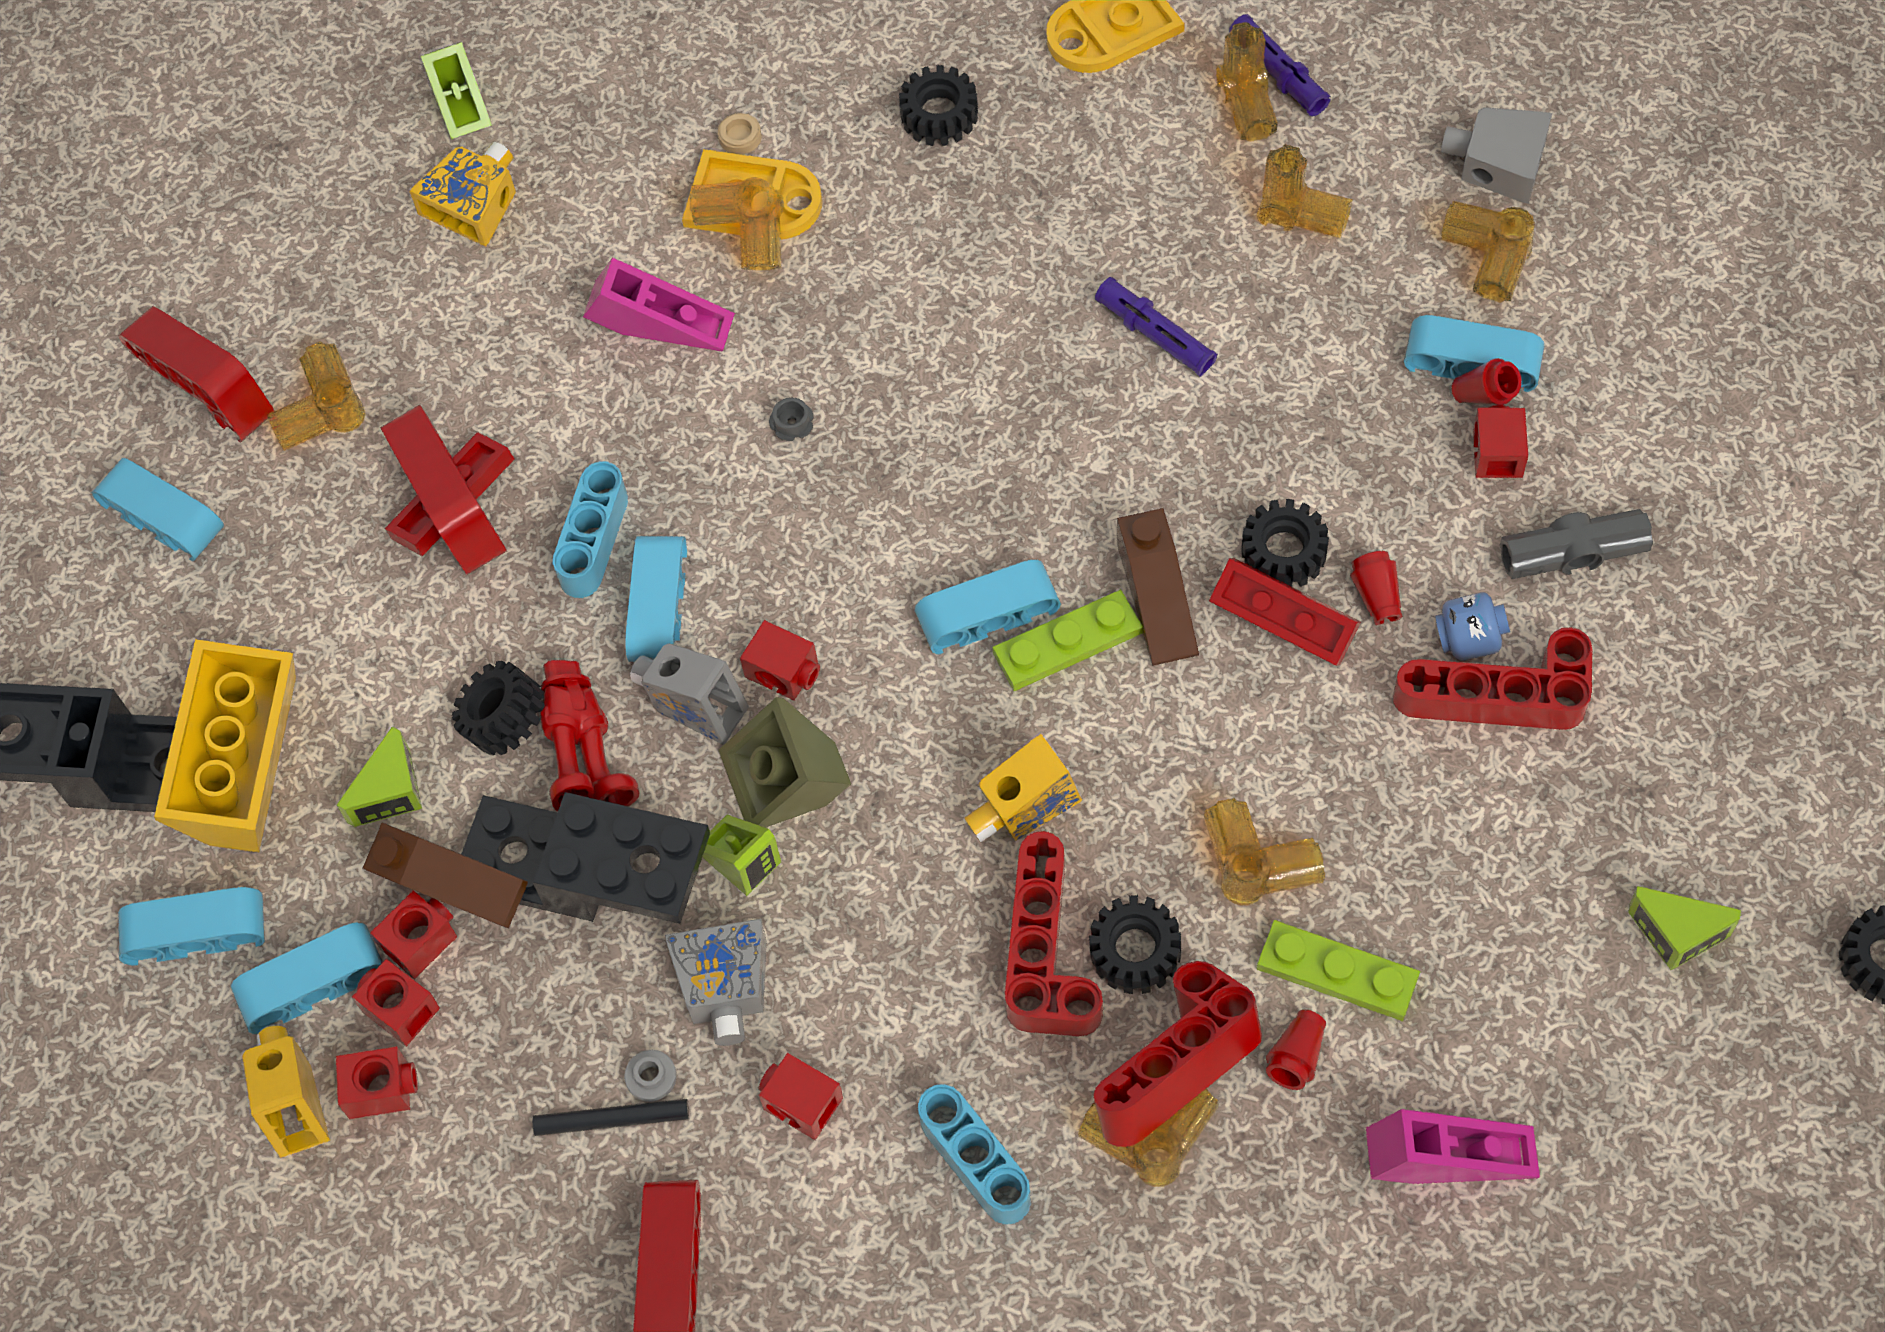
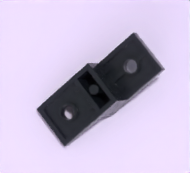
M0 683V735L3 729L7 728L10 724H22V730L16 738L10 741H0V781L51 783L66 803L73 808L155 812L164 773L160 772V767L164 760L168 758L177 717L133 715L114 689Z
M566 792L558 812L483 795L461 854L528 881L519 903L520 905L592 922L599 905L681 924L710 836V830L706 824ZM512 842H522L528 846L526 856L517 863H507L501 859L503 849ZM652 853L660 858L658 866L649 873H639L633 869V863L640 855Z

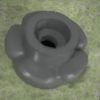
M793 397L785 398L774 406L769 418V425L772 430L776 431V436L779 439L793 441L796 437L804 438L810 434L813 429L811 421L814 419V414L811 408L802 400ZM790 419L796 420L794 424L788 423Z

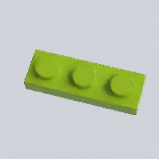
M1120 589L993 646V655L1013 691H1016L1143 634V626Z
M1276 920L1273 921L1257 964V970L1400 1021H1404L1420 974L1419 970Z

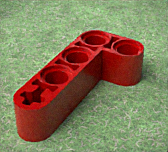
M155 306L148 309L118 335L126 349L148 368L204 403L223 429L228 427L238 435L240 443L275 413L274 408L254 378L235 356Z
M421 405L414 407L380 427L430 519L467 575L507 552L505 545L482 510Z
M1567 627L1555 631L1549 638L1541 669L1425 659L1410 660L1404 663L1398 671L1393 692L1394 705L1399 712L1412 718L1558 730L1572 729L1578 726L1584 719L1592 695V643L1584 632L1576 628ZM1567 654L1572 656L1576 661H1563L1557 655ZM1413 685L1420 686L1421 692L1414 691ZM1440 686L1445 687L1443 695L1438 694ZM1461 689L1470 690L1476 697L1465 698L1456 691ZM1506 694H1519L1522 697H1524L1526 701H1512L1506 696ZM1556 698H1569L1576 705H1562L1556 700Z
M1046 831L1034 832L1022 841L1019 849L1005 984L1007 1018L1011 1025L1024 1032L1087 1036L1095 1032L1101 1024L1103 1018L1102 992L1098 985L1090 979L1055 975L1065 877L1064 846L1053 833ZM1039 856H1048L1045 866V879L1037 878L1036 863L1039 860ZM1033 902H1043L1050 906L1047 912L1039 915L1031 914L1025 910ZM1028 949H1039L1046 954L1042 960L1032 963L1020 957ZM1026 996L1036 997L1041 1001V1005L1032 1011L1021 1010L1015 1004L1019 999ZM1082 1000L1092 1005L1093 1009L1085 1015H1075L1067 1010V1006L1074 1001Z
M1204 961L1189 962L1178 968L1173 976V984L1181 1019L1102 1080L1095 1088L1093 1094L1103 1137L1109 1144L1117 1147H1128L1139 1143L1256 1049L1261 1043L1262 1032L1255 996L1249 988L1214 965Z
M699 1180L644 1183L633 1332H695L701 1233V1190Z

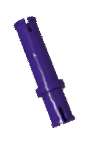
M1243 14L1231 24L1229 36L1235 39L1277 81L1276 86L1283 94L1289 93L1311 117L1317 116L1327 108L1331 100L1329 98L1331 97L1330 94L1324 91L1309 76V70L1303 63L1295 62L1253 21L1250 15Z
M1113 277L1107 278L1098 288L1095 300L1124 320L1123 324L1130 331L1137 329L1164 351L1192 369L1199 377L1215 363L1218 356L1215 351L1207 348L1183 328L1154 309L1153 301L1147 297L1139 298L1119 284ZM1128 304L1148 318L1150 322L1148 323L1140 318L1133 311L1125 307V305ZM1161 331L1167 332L1176 340L1185 345L1187 348L1183 349L1175 342H1173L1171 339L1162 334Z

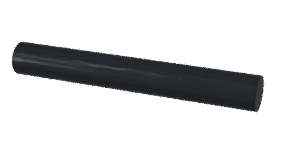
M688 1099L533 1115L534 1136L688 1120L689 1104Z

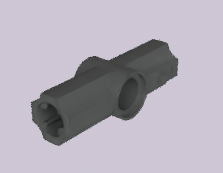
M1641 509L1590 519L1587 513H1570L1556 519L1547 528L1503 536L1500 542L1502 561L1511 579L1560 569L1566 575L1572 574L1571 570L1587 566L1590 570H1594L1604 560L1651 551L1653 545L1652 526L1647 513H1643Z

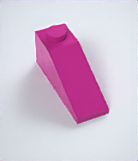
M612 257L595 280L583 317L622 335L722 352L735 313Z
M1400 1109L1366 1127L1371 1179L1426 1184L1540 1178L1533 1126Z

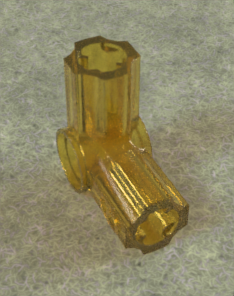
M1248 22L1233 25L1231 32L1225 36L1223 64L1216 67V79L1218 87H1223L1225 92L1223 103H1229L1240 139L1252 142L1266 139L1276 133L1278 122L1268 95V77L1264 64L1265 37L1262 28H1255Z
M1284 144L1277 150H1270L1265 166L1262 201L1257 211L1259 222L1265 226L1268 223L1283 226L1284 231H1290L1294 226L1341 238L1349 219L1353 199L1308 188L1305 182L1308 160L1302 156L1300 148Z
M757 177L745 179L743 182L692 185L690 211L695 225L740 223L742 269L774 270L782 268L780 216L783 212L784 201L776 188L762 178ZM759 192H767L768 201L765 207L759 211H752L751 201L753 197Z
M1453 201L1449 205L1445 216L1441 240L1486 251L1473 285V292L1483 298L1501 303L1512 300L1524 264L1532 254L1535 222L1533 216L1527 210L1520 207H1510L1498 212ZM1515 235V236H1518V237H1517V238H1509V237H1507V236Z
M317 342L306 347L304 355L299 358L312 390V395L273 411L267 416L271 428L284 451L330 430L342 433L353 431L365 419V407L356 394L340 352L334 343L324 344Z
M1236 798L1218 801L1214 806L1205 809L1204 820L1222 875L1221 890L1230 902L1240 906L1251 905L1257 902L1264 894L1324 882L1323 856L1319 844L1313 838L1261 848L1246 801H1238ZM1248 871L1255 877L1245 879L1238 876L1235 872Z
M1206 1088L1139 1143L1128 1147H1117L1109 1144L1104 1139L1094 1101L1085 1114L1078 1130V1135L1083 1140L1134 1169L1138 1177L1145 1184L1153 1187H1164L1171 1184L1179 1176L1181 1163L1218 1109L1219 1102ZM1153 1149H1162L1171 1156L1162 1162H1154L1149 1160L1145 1154Z

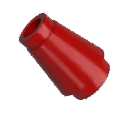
M1496 358L1456 377L1452 382L1451 390L1453 397L1459 403L1505 405L1518 395L1522 380L1518 368L1513 363Z
M1387 551L1370 552L1354 559L1351 562L1353 572L1350 574V578L1371 617H1373L1374 624H1384L1385 618L1391 622L1400 620L1403 615L1400 609L1401 602L1396 561L1390 560Z
M1311 1010L1298 1011L1296 1017L1266 1055L1268 1063L1266 1073L1276 1084L1287 1089L1300 1090L1305 1087L1307 1082L1314 1079L1324 1030L1327 1025L1321 1015Z

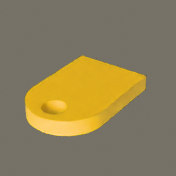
M1071 0L1061 5L1051 15L1046 29L1047 47L1052 57L1059 64L1070 70L1083 73L1100 72L1112 68L1184 32L1185 23L1167 0ZM1066 38H1076L1082 42V45L1077 49L1067 50L1062 48L1059 43Z
M703 149L682 217L683 227L769 240L792 238L808 230L818 219L822 209L820 184L810 170L794 162ZM798 196L807 197L811 200L810 205L802 210H794L788 207L789 201Z

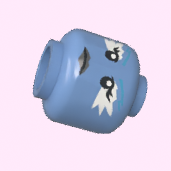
M1485 592L1450 599L1444 603L1442 614L1435 615L1444 653L1452 651L1453 656L1459 661L1499 652L1502 647L1501 635L1510 633L1504 604L1494 606L1491 597Z

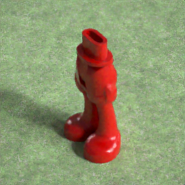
M551 660L543 665L546 679L541 684V690L544 691L545 695L543 698L545 706L540 712L544 735L554 743L558 778L552 783L549 791L553 808L558 812L565 792L629 807L639 798V786L632 776L624 773L611 774L609 771L603 744V735L608 730V720L591 688L590 678L582 674L580 664L577 661ZM575 744L580 746L586 774L579 771Z

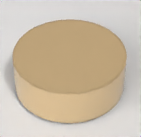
M732 114L722 120L718 127L719 143L729 153H749L756 149L761 142L760 124L756 118L749 114Z

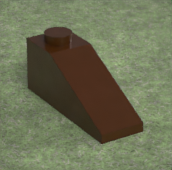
M1164 508L1117 518V547L1138 619L1143 626V636L1152 666L1199 656L1177 552Z
M383 822L362 869L508 929L528 884V881Z

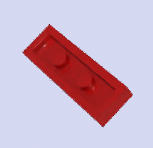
M477 432L453 457V460L477 500L515 458L508 447ZM418 495L385 527L393 541L420 556H423L441 537Z
M1229 558L1209 599V602L1335 666L1341 664L1361 621L1235 558Z

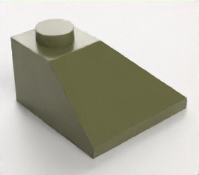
M775 697L719 749L744 820L765 828L825 807L851 785L836 743L784 698Z

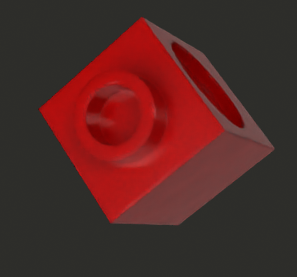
M1506 405L1477 408L1473 426L1474 448H1478V452H1474L1475 478H1523L1529 456L1525 408H1510Z
M766 620L762 622L740 657L745 678L770 690L776 687L778 688L777 693L794 701L802 688L809 690L814 685L820 671V664H818L813 642Z
M414 890L370 932L379 949L414 980L457 938L449 923L454 918L451 912L434 898L426 902ZM428 926L427 931L421 937L408 939L410 932L416 927Z
M385 959L378 968L369 970L361 978L356 992L352 996L362 1013L406 1047L440 1009L428 990L388 959ZM397 993L404 994L398 1005L392 1008H383V1004L389 996Z
M397 1046L336 1056L338 1106L349 1119L410 1110L409 1094L417 1093L418 1091L417 1071L413 1062L408 1063ZM389 1075V1080L382 1089L368 1091L370 1083L376 1077Z
M788 1052L779 1065L774 1063L767 1069L758 1088L761 1091L759 1098L765 1111L782 1121L787 1117L790 1119L788 1125L815 1141L843 1099L839 1082Z

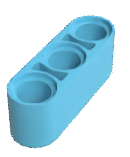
M1424 315L1414 319L1411 324L1404 365L1411 372H1415L1416 368L1432 371L1434 376L1455 379L1492 359L1499 358L1513 363L1518 368L1522 380L1521 387H1524L1525 392H1530L1538 385L1545 346L1541 337L1527 331L1434 315Z
M122 458L91 492L94 499L103 508L108 509L109 506L122 513L121 519L139 530L145 527L155 533L157 536L154 539L174 551H177L179 548L191 555L189 560L192 562L224 527L221 519L207 506L126 458Z
M599 461L589 465L583 471L553 555L552 563L561 588L567 595L574 598L590 596L599 588L628 504V495L620 469L610 462ZM611 489L609 492L598 494L601 490ZM599 528L595 532L584 533L588 529ZM585 568L580 573L570 574L574 569Z
M685 536L636 537L625 638L628 662H635L637 658L643 655L655 659L664 645L669 643L674 645L675 641H680L682 614H678V600L683 599L686 573H682V557L687 558Z
M1027 560L932 593L917 603L915 613L931 651L939 655L943 653L942 649L958 643L960 647L988 638L987 633L1000 628L1008 631L1033 622L1032 617L1046 612L1049 613V616L1053 615L1058 611L1061 603L1042 561Z
M237 887L126 905L118 911L119 960L131 966L138 965V960L157 958V962L187 958L189 952L206 950V954L237 950V945L255 942L256 947L265 942L263 894L254 888Z
M351 923L246 971L232 982L231 990L248 1031L252 1034H258L265 1027L281 1019L284 1024L313 1010L311 1005L327 997L332 1001L357 989L361 978L369 970L378 968L382 964V959L367 925L364 923Z
M945 1084L934 1085L928 1088L921 1095L918 1103L920 1124L925 1136L988 1216L1001 1224H1014L1022 1220L1027 1215L1031 1205L1029 1180L1023 1170L958 1090ZM946 1106L956 1111L955 1117L947 1123L939 1124L929 1118L934 1109ZM971 1146H979L988 1151V1156L985 1160L978 1164L965 1162L961 1159V1154ZM1003 1186H1011L1016 1188L1021 1193V1196L1010 1205H1002L993 1199V1194Z

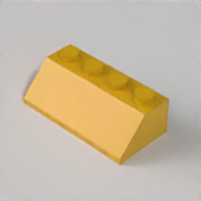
M195 639L154 815L156 821L209 846L260 852L296 681L293 653Z

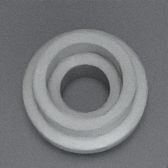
M646 1050L638 1053L629 1061L625 1069L624 1078L628 1090L634 1097L642 1101L652 1102L664 1098L672 1091L676 1083L677 1073L674 1063L668 1055L657 1050ZM655 1067L659 1070L655 1079L651 1081L641 1079V1074L646 1068Z

